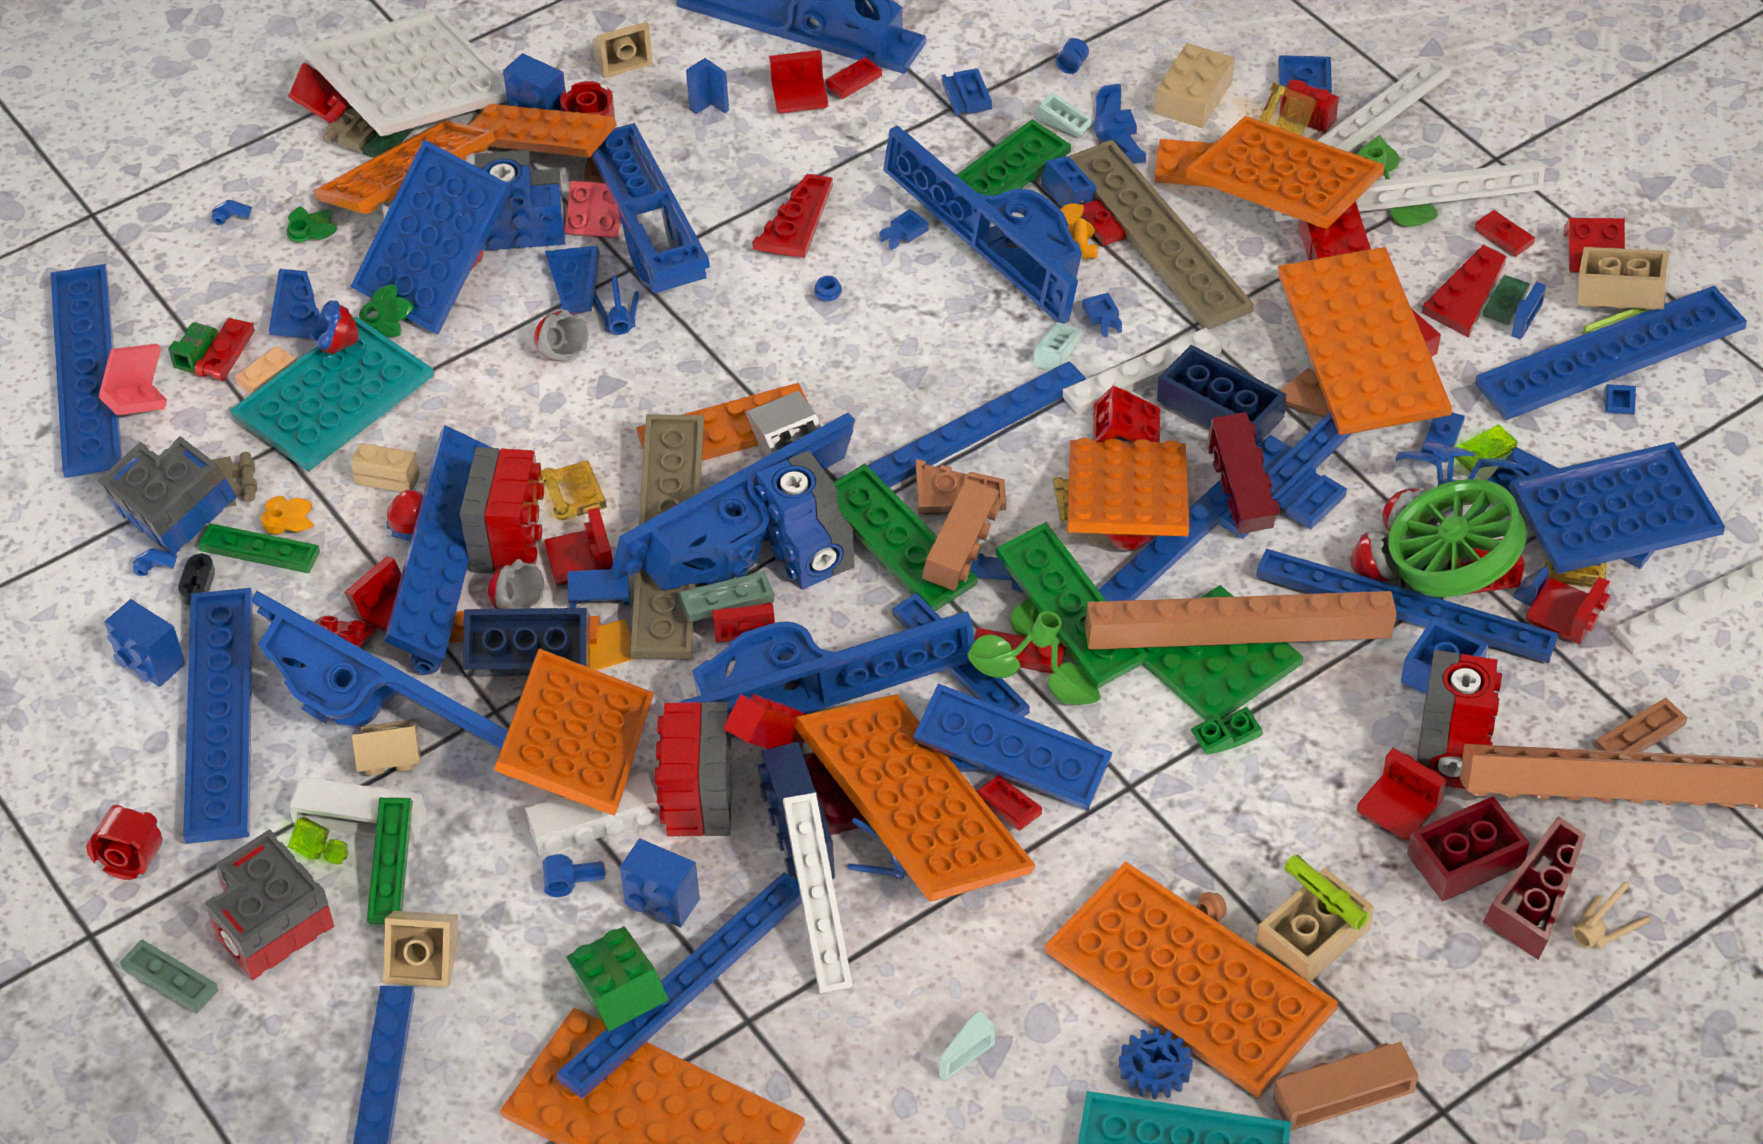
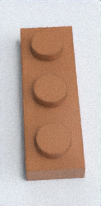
M1664 698L1595 741L1594 748L1606 751L1643 752L1685 726L1688 717L1670 700Z

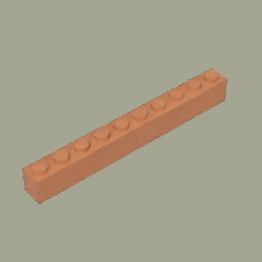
M1391 591L1101 601L1087 603L1085 631L1088 649L1392 638L1397 612Z
M1478 744L1464 745L1460 781L1469 793L1477 796H1486L1488 793H1500L1506 797H1519L1520 794H1529L1540 799H1548L1551 796H1563L1569 800L1594 797L1599 801L1610 802L1613 801V798L1625 799L1632 803L1656 800L1659 803L1671 805L1675 801H1683L1695 806H1704L1706 803H1718L1725 807L1748 804L1751 807L1763 809V758Z

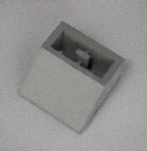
M799 391L746 412L764 458L821 427L816 413Z

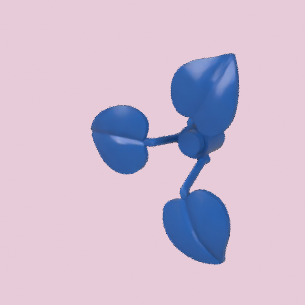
M1425 443V447L1434 454L1417 451H1399L1395 461L1403 458L1428 461L1437 468V486L1457 481L1452 479L1455 456L1474 457L1475 453L1459 447ZM1449 458L1447 478L1443 480L1442 462L1447 463ZM1479 458L1468 479H1474L1479 469L1483 467H1513L1526 476L1530 475V471L1525 466L1508 460Z

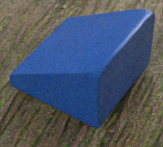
M1607 384L1604 388L1605 413L1635 414L1636 386Z
M1544 566L1527 576L1512 597L1532 606L1548 580L1549 568Z

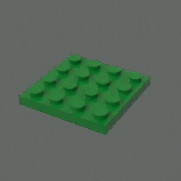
M1219 585L1200 598L1234 596ZM1287 642L1142 647L1148 655V659L1143 665L1204 720H1208L1217 714L1221 720L1303 664V656Z

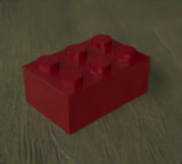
M1492 796L1412 831L1407 855L1443 902L1519 868L1526 859L1530 842L1496 798Z

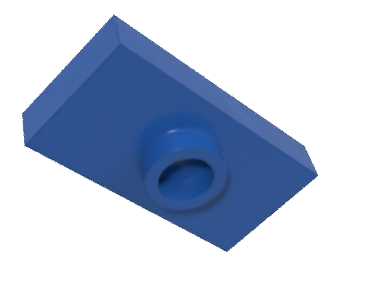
M1536 282L1525 300L1521 299L1518 303L1512 337L1520 340L1524 337L1543 305L1546 291L1545 284Z
M1452 412L1449 416L1433 418L1421 452L1434 454L1425 447V443L1455 447L1464 424L1465 415Z

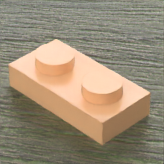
M275 346L235 375L236 383L252 394L293 364L296 358L279 346Z

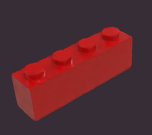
M755 693L752 698L740 694L723 729L747 743L766 749L798 742L800 748H802L805 740L795 729L796 718L806 714L792 706L788 707L769 698L765 699Z

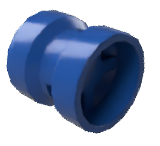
M1068 39L1063 46V50L1056 57L1057 67L1067 74L1077 73L1082 66V62L1089 55V48L1081 39Z

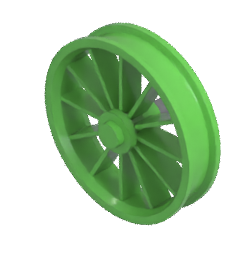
M1463 479L1434 487L1411 501L1395 519L1389 533L1388 546L1402 579L1409 587L1429 596L1452 597L1482 589L1507 573L1517 562L1524 550L1527 529L1514 497L1506 488L1487 480ZM1472 504L1463 517V506ZM1489 505H1493L1492 508L1485 511ZM1454 508V516L1445 519L1441 515V513ZM1508 515L1511 516V519L1500 521ZM1434 517L1440 523L1439 526L1425 524ZM1414 535L1422 536L1411 539ZM1505 536L1502 540L1493 539L1496 537ZM1474 548L1490 551V553L1480 558L1474 551ZM1414 554L1413 556L1405 560L1406 555ZM1452 558L1451 570L1442 571ZM1474 561V563L1461 567V562ZM1428 565L1425 571L1420 570L1424 566Z

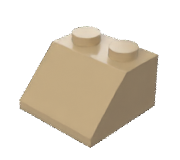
M648 22L600 34L592 39L594 59L604 78L653 65Z
M418 718L356 727L352 733L357 772L365 771V776L384 773L383 768L396 767V771L415 769V764L421 761Z
M393 911L385 918L383 983L449 987L457 951L458 914Z

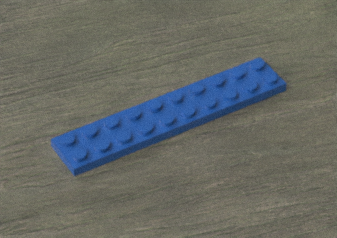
M106 264L50 273L62 470L65 478L108 471L122 459L119 415H116L99 398L111 349H114L108 271Z
M1711 286L1666 303L1664 309L1645 311L1476 375L1475 384L1505 420H1509L1745 329L1747 320L1715 286Z
M447 425L440 431L384 642L438 666L445 658L469 562L460 510L476 447L493 448Z
M251 588L191 594L183 831L186 844L250 837L253 603L251 602L253 594Z

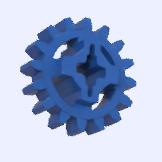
M1154 1028L1152 1035H1148L1146 1030L1142 1029L1139 1039L1133 1035L1129 1036V1045H1122L1121 1056H1119L1120 1077L1122 1080L1128 1079V1089L1140 1088L1139 1096L1141 1097L1146 1092H1151L1153 1100H1156L1158 1093L1163 1092L1166 1098H1170L1171 1089L1181 1092L1183 1082L1189 1083L1190 1071H1192L1193 1060L1190 1059V1047L1183 1048V1038L1180 1037L1172 1040V1031L1169 1030L1163 1036L1160 1035L1158 1028Z

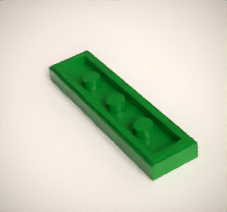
M209 523L198 544L201 552L304 573H310L320 553L319 545L212 523Z
M379 797L367 922L369 924H385V918L393 911H402L413 805L411 798Z

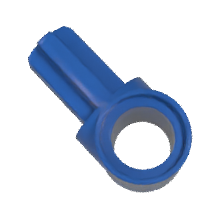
M554 854L546 857L542 862L544 892L551 897L567 896L575 888V883L603 880L606 876L605 865L601 861L573 865V861L568 856Z

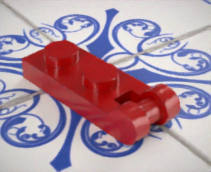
M227 318L203 358L196 362L195 374L201 377L210 375L215 380L224 381L255 332L254 324Z

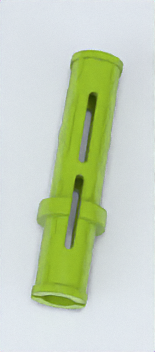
M1299 854L1293 855L1288 859L1284 870L1327 905L1326 909L1330 913L1338 914L1354 930H1360L1364 927L1370 915L1350 899V894L1344 889L1339 890L1321 873L1303 860Z

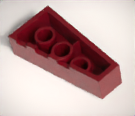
M1247 412L1212 418L1206 445L1208 453H1213L1214 455L1213 466L1215 472H1221L1222 491L1224 494H1230L1231 496L1228 498V507L1239 534L1271 529L1274 527L1276 516L1280 514L1278 501L1276 498L1272 499L1270 490H1272L1270 475L1264 472L1262 466L1264 465L1262 448H1257L1255 439L1257 438L1255 424L1249 422Z
M1558 816L1492 902L1483 923L1539 960L1549 941L1586 834Z

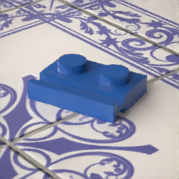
M978 68L954 72L953 76L946 77V74L942 75V85L955 116H959V112L964 111L969 114L992 109V100Z
M1312 468L1278 500L1279 510L1283 509L1287 512V516L1311 530L1346 497L1347 488L1324 474L1320 476L1316 473V469Z

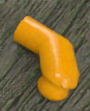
M1084 220L1076 221L1074 223V241H1077L1082 252L1081 257L1085 260H1088V258L1096 259L1098 257V246L1096 244L1088 245V223Z

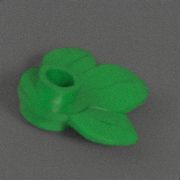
M299 206L290 213L286 232L287 237L291 241L301 243L309 239H324L332 236L338 228L330 223L331 213L329 209L308 214L303 207Z
M386 285L378 289L373 294L371 302L361 308L359 318L388 338L402 335L399 321L407 317L413 311L414 306L408 300L397 297L398 288L396 285ZM377 311L375 317H368L371 312Z

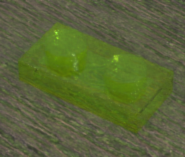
M1498 424L1456 446L1475 453L1474 457L1455 456V458L1471 473L1479 458L1499 459L1512 452L1517 447L1518 441Z

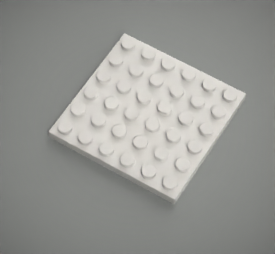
M437 10L302 45V54L380 136L390 135L448 117L479 110L489 104L507 101L504 76Z

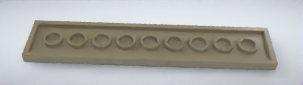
M1113 140L1069 156L1096 185L1097 190L1093 193V198L1095 200L1098 199L1125 230L1129 241L1203 329L1207 328L1210 330L1253 312L1254 303Z
M646 414L639 525L701 492L704 415ZM683 563V564H685V565H687V566H689V567H692V568H694V569H697V567H695V566H693V565H690V564H687V563ZM643 568L635 574L631 658L692 659L694 621L688 623L679 602V592L696 588V584L681 585V588L662 590Z

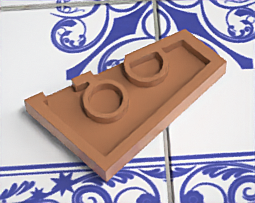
M1309 367L1280 390L1287 394L1286 405L1296 408L1298 412L1304 414L1309 412L1323 418L1330 412L1315 371Z
M916 459L918 514L950 512L966 478L998 490L999 495L996 503L1001 504L1000 510H1006L1005 479L975 472H969L968 474L952 471V467L941 465L940 468L926 465V461Z

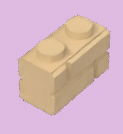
M360 443L351 462L355 484L398 492L413 490L420 473L416 452L373 444Z

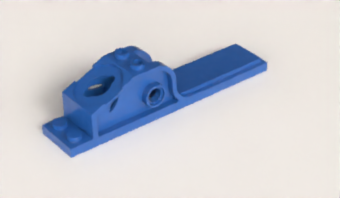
M676 0L677 7L858 61L866 57L878 67L902 74L906 73L926 44V35L903 29L902 6L893 0ZM814 18L819 25L813 24L810 19Z
M632 123L614 128L591 157L617 206L628 252L643 286L649 287L652 293H657L706 279L705 269L710 268L709 258L636 124ZM661 209L671 249L657 253L654 246H651L650 239L642 223L639 224L636 215Z
M898 125L889 129L883 171L1056 322L1063 324L1069 322L1078 284L1076 278L1082 252L1077 241H1073L1067 228L1069 224L1064 213L1043 195L1028 189H1013L995 196L977 193ZM1012 213H1020L1024 217H1016ZM990 222L994 223L995 226L989 227ZM1005 244H1013L1018 248H1009Z
M846 413L619 536L611 573L620 580L627 575L632 576L643 568L662 590L681 588V585L705 582L707 585L730 580L734 577L744 576L758 559L761 550V539L766 533L770 517L767 506L758 497L754 489L758 485L756 472L782 461H788L789 458L808 450L823 470L845 458L854 431L855 419L849 413ZM683 563H687V564L693 565V566H695V567H697V568H699V569H701V570L694 569V568L689 567V566H687V565H685V564H683Z
M256 591L252 597L251 602L259 607L257 613L271 622L258 645L268 660L272 659L286 679L285 685L294 698L303 703L301 709L325 724L330 719L341 726L356 728L373 721L389 699L402 695L501 751L508 732L505 728L261 592Z
M968 611L835 652L818 647L814 643L809 631L800 624L794 622L772 623L742 633L728 644L729 647L713 659L704 661L692 670L697 697L685 699L678 703L728 702L730 715L740 694L752 698L755 693L765 699L769 698L788 707L792 706L808 714L969 663L970 660L967 654L974 643L972 619ZM735 660L731 674L726 677L730 663ZM788 683L799 684L794 690L783 689Z

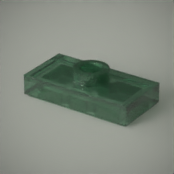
M413 128L385 136H380L375 132L361 147L362 153L374 158L401 144L413 131Z
M1503 275L1484 308L1483 317L1509 325L1515 315L1518 303L1521 299L1524 300L1528 293L1530 283Z

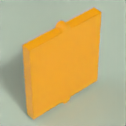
M625 619L599 627L597 644H590L591 669L600 670L637 659L631 658V633Z

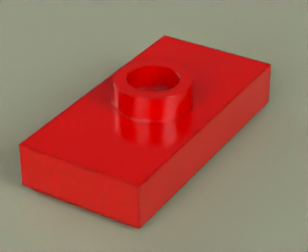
M864 57L826 79V87L844 99L882 77V69Z
M1098 199L1082 204L1084 211L1081 218L1093 226L1095 229L1093 235L1103 246L1127 238L1125 230Z
M1492 210L1475 223L1476 231L1515 257L1531 247L1535 241L1533 235L1495 210Z
M999 775L976 790L995 814L1018 831L1042 815V806Z

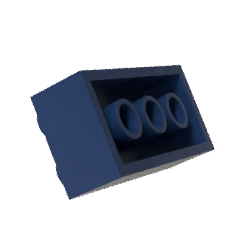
M1192 344L1158 377L1157 401L1209 429L1212 418L1247 412L1249 422L1255 424L1257 438L1255 439L1256 446L1284 418L1287 394Z
M587 608L464 609L463 670L468 677L529 676L538 649L590 668V614Z
M798 742L762 750V764L758 765V772L762 782L759 784L763 802L768 801L770 808H767L771 826H776L778 830L776 840L780 852L785 851L787 857L784 858L787 874L794 876L795 880L798 881L783 799L816 793L800 745ZM817 797L832 879H835L833 840Z

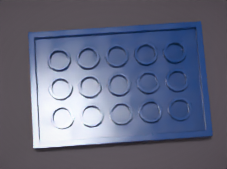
M423 140L350 287L372 298L378 289L386 285H396L398 288L397 297L408 300L414 306L413 311L406 318L439 334L513 185Z
M1675 442L1512 479L1509 484L1510 491L1556 574L1720 536L1725 531L1724 523Z

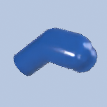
M226 200L215 206L211 219L218 225L224 224L225 220L234 215L249 219L252 207L234 200Z
M155 548L148 549L138 555L133 561V572L138 576H146L148 570L157 565L174 569L177 555Z

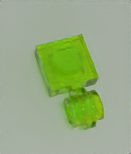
M306 817L297 819L288 848L311 860L320 859L323 852V858L333 864H342V861L346 860L349 854L347 850L348 845L345 842L337 839H330L329 843L326 842L329 829Z

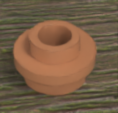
M1205 892L1200 895L1197 909L1220 922L1227 913L1224 898L1219 893Z

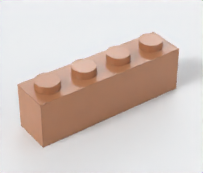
M966 478L926 559L922 579L953 591L956 590L960 580L964 582L967 580L972 566L969 564V561H976L981 549L979 541L980 539L986 540L991 528V524L988 522L990 519L995 521L999 513L1001 504L996 503L999 495L998 490Z
M1401 1041L1394 1044L1384 1043L1368 1052L1361 1054L1351 1053L1342 1060L1329 1064L1319 1063L1311 1069L1299 1073L1290 1072L1275 1080L1273 1099L1283 1120L1292 1122V1131L1414 1093L1418 1073Z

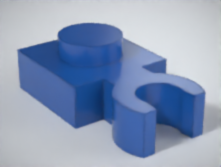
M909 209L890 221V227L880 231V242L890 239L889 249L891 250L897 248L903 239L910 243L929 230V222Z
M1108 292L1082 299V308L1092 325L1101 324L1100 332L1102 336L1108 337V328L1110 327L1115 328L1118 334L1122 333V321L1119 319V310Z

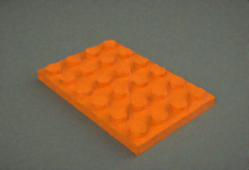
M1244 116L1187 168V178L1325 229L1337 220L1384 174V164L1248 116Z
M444 120L314 189L313 193L319 201L367 214L376 210V205L383 201L389 202L394 200L423 140L466 161L468 155L487 150L489 148L488 145L496 141V138L491 130Z
M1089 438L1070 440L1067 532L1189 536L1186 443H1179L1173 440L1165 441L1164 443L1150 442L1148 440L1124 442L1119 439H1108L1103 443Z
M538 649L494 771L615 816L654 692Z

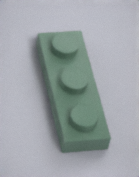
M765 571L681 591L679 592V602L689 623L713 617L712 610L748 607L774 602L775 594Z
M143 939L120 961L124 971L196 1014L219 991L215 982Z

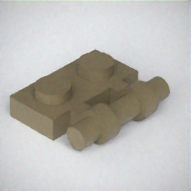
M350 106L349 108L346 107L336 122H332L327 127V132L323 135V139L327 143L338 139L339 145L361 153L378 133Z
M242 452L240 454V461L237 464H232L230 456L211 459L219 466L237 497L244 496V500L248 502L255 500V493L257 492V481L253 478L255 462L251 459L249 452ZM242 477L239 483H234V478ZM236 499L226 507L236 506Z

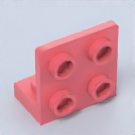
M571 181L565 225L566 234L618 238L621 218L606 184Z
M158 344L111 349L99 398L116 415L165 409L167 399L152 385L161 352V347Z

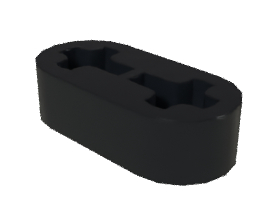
M203 553L195 554L185 564L178 590L182 602L186 605H190L191 594L209 592L215 575V568L209 555Z

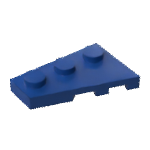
M598 246L545 251L563 310L571 313L592 311L600 257Z
M279 268L269 335L311 339L309 335L314 333L312 326L317 324L316 321L320 313L314 301V293L307 271Z

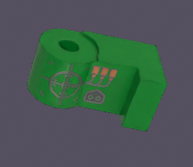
M197 322L191 323L183 338L179 342L173 341L168 347L173 368L195 374L196 362L202 359L218 334L217 329ZM186 357H188L189 364L183 362Z

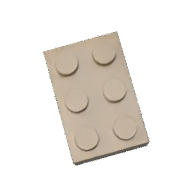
M1186 43L1156 88L1154 114L1203 129L1233 82L1235 57Z
M1584 247L1578 276V305H1586L1588 307L1608 306L1619 309L1628 307L1644 308L1646 310L1664 309L1669 279L1670 251Z
M1325 867L1319 873L1339 890L1344 889L1350 894V899L1369 913V920L1360 930H1354L1338 914L1330 913L1326 909L1327 905L1303 886L1258 925L1256 948L1309 983L1371 929L1375 907Z

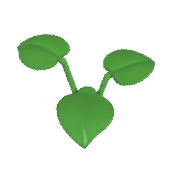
M1380 135L1366 144L1357 154L1358 156L1384 164L1383 175L1385 180L1390 179L1389 172L1397 168L1400 163L1398 153ZM1431 203L1394 207L1391 209L1390 215L1396 223L1410 227L1435 220L1438 217V212Z
M1029 598L1020 603L1010 616V625L1014 632L1018 635L1026 636L1016 649L1011 651L1010 644L1001 637L984 635L974 641L967 654L970 662L982 673L995 678H1007L1018 672L1020 663L1015 656L1019 655L1030 641L1038 647L1051 645V669L1054 674L1050 675L1047 684L1053 696L1059 701L1070 705L1092 704L1101 699L1099 690L1094 687L1079 666L1069 662L1063 663L1060 668L1057 666V649L1060 640L1056 636L1061 628L1062 621L1053 612L1043 611L1039 613Z

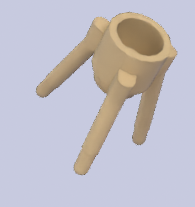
M1624 882L1593 914L1602 901V896H1596L1581 919L1572 926V935L1581 946L1590 949L1595 945L1600 950L1608 942L1651 921V918L1646 916L1605 935L1607 925L1601 917L1629 887L1628 882Z

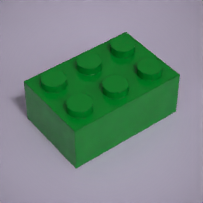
M625 926L608 931L602 938L590 944L582 945L566 956L581 990L608 1031L669 1000L655 968Z

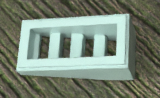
M1054 92L1038 105L1034 118L1040 122L1077 138H1080L1094 124L1093 119ZM1080 123L1082 126L1078 128L1076 124Z
M1057 322L1035 347L1034 366L1050 371L1064 364L1080 339L1082 329Z
M980 1010L970 1018L940 1056L939 1077L943 1081L953 1076L995 1045V1025Z

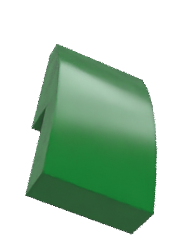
M1247 706L1222 720L1217 714L1191 728L1192 734L1206 755L1241 746L1263 735L1262 728Z

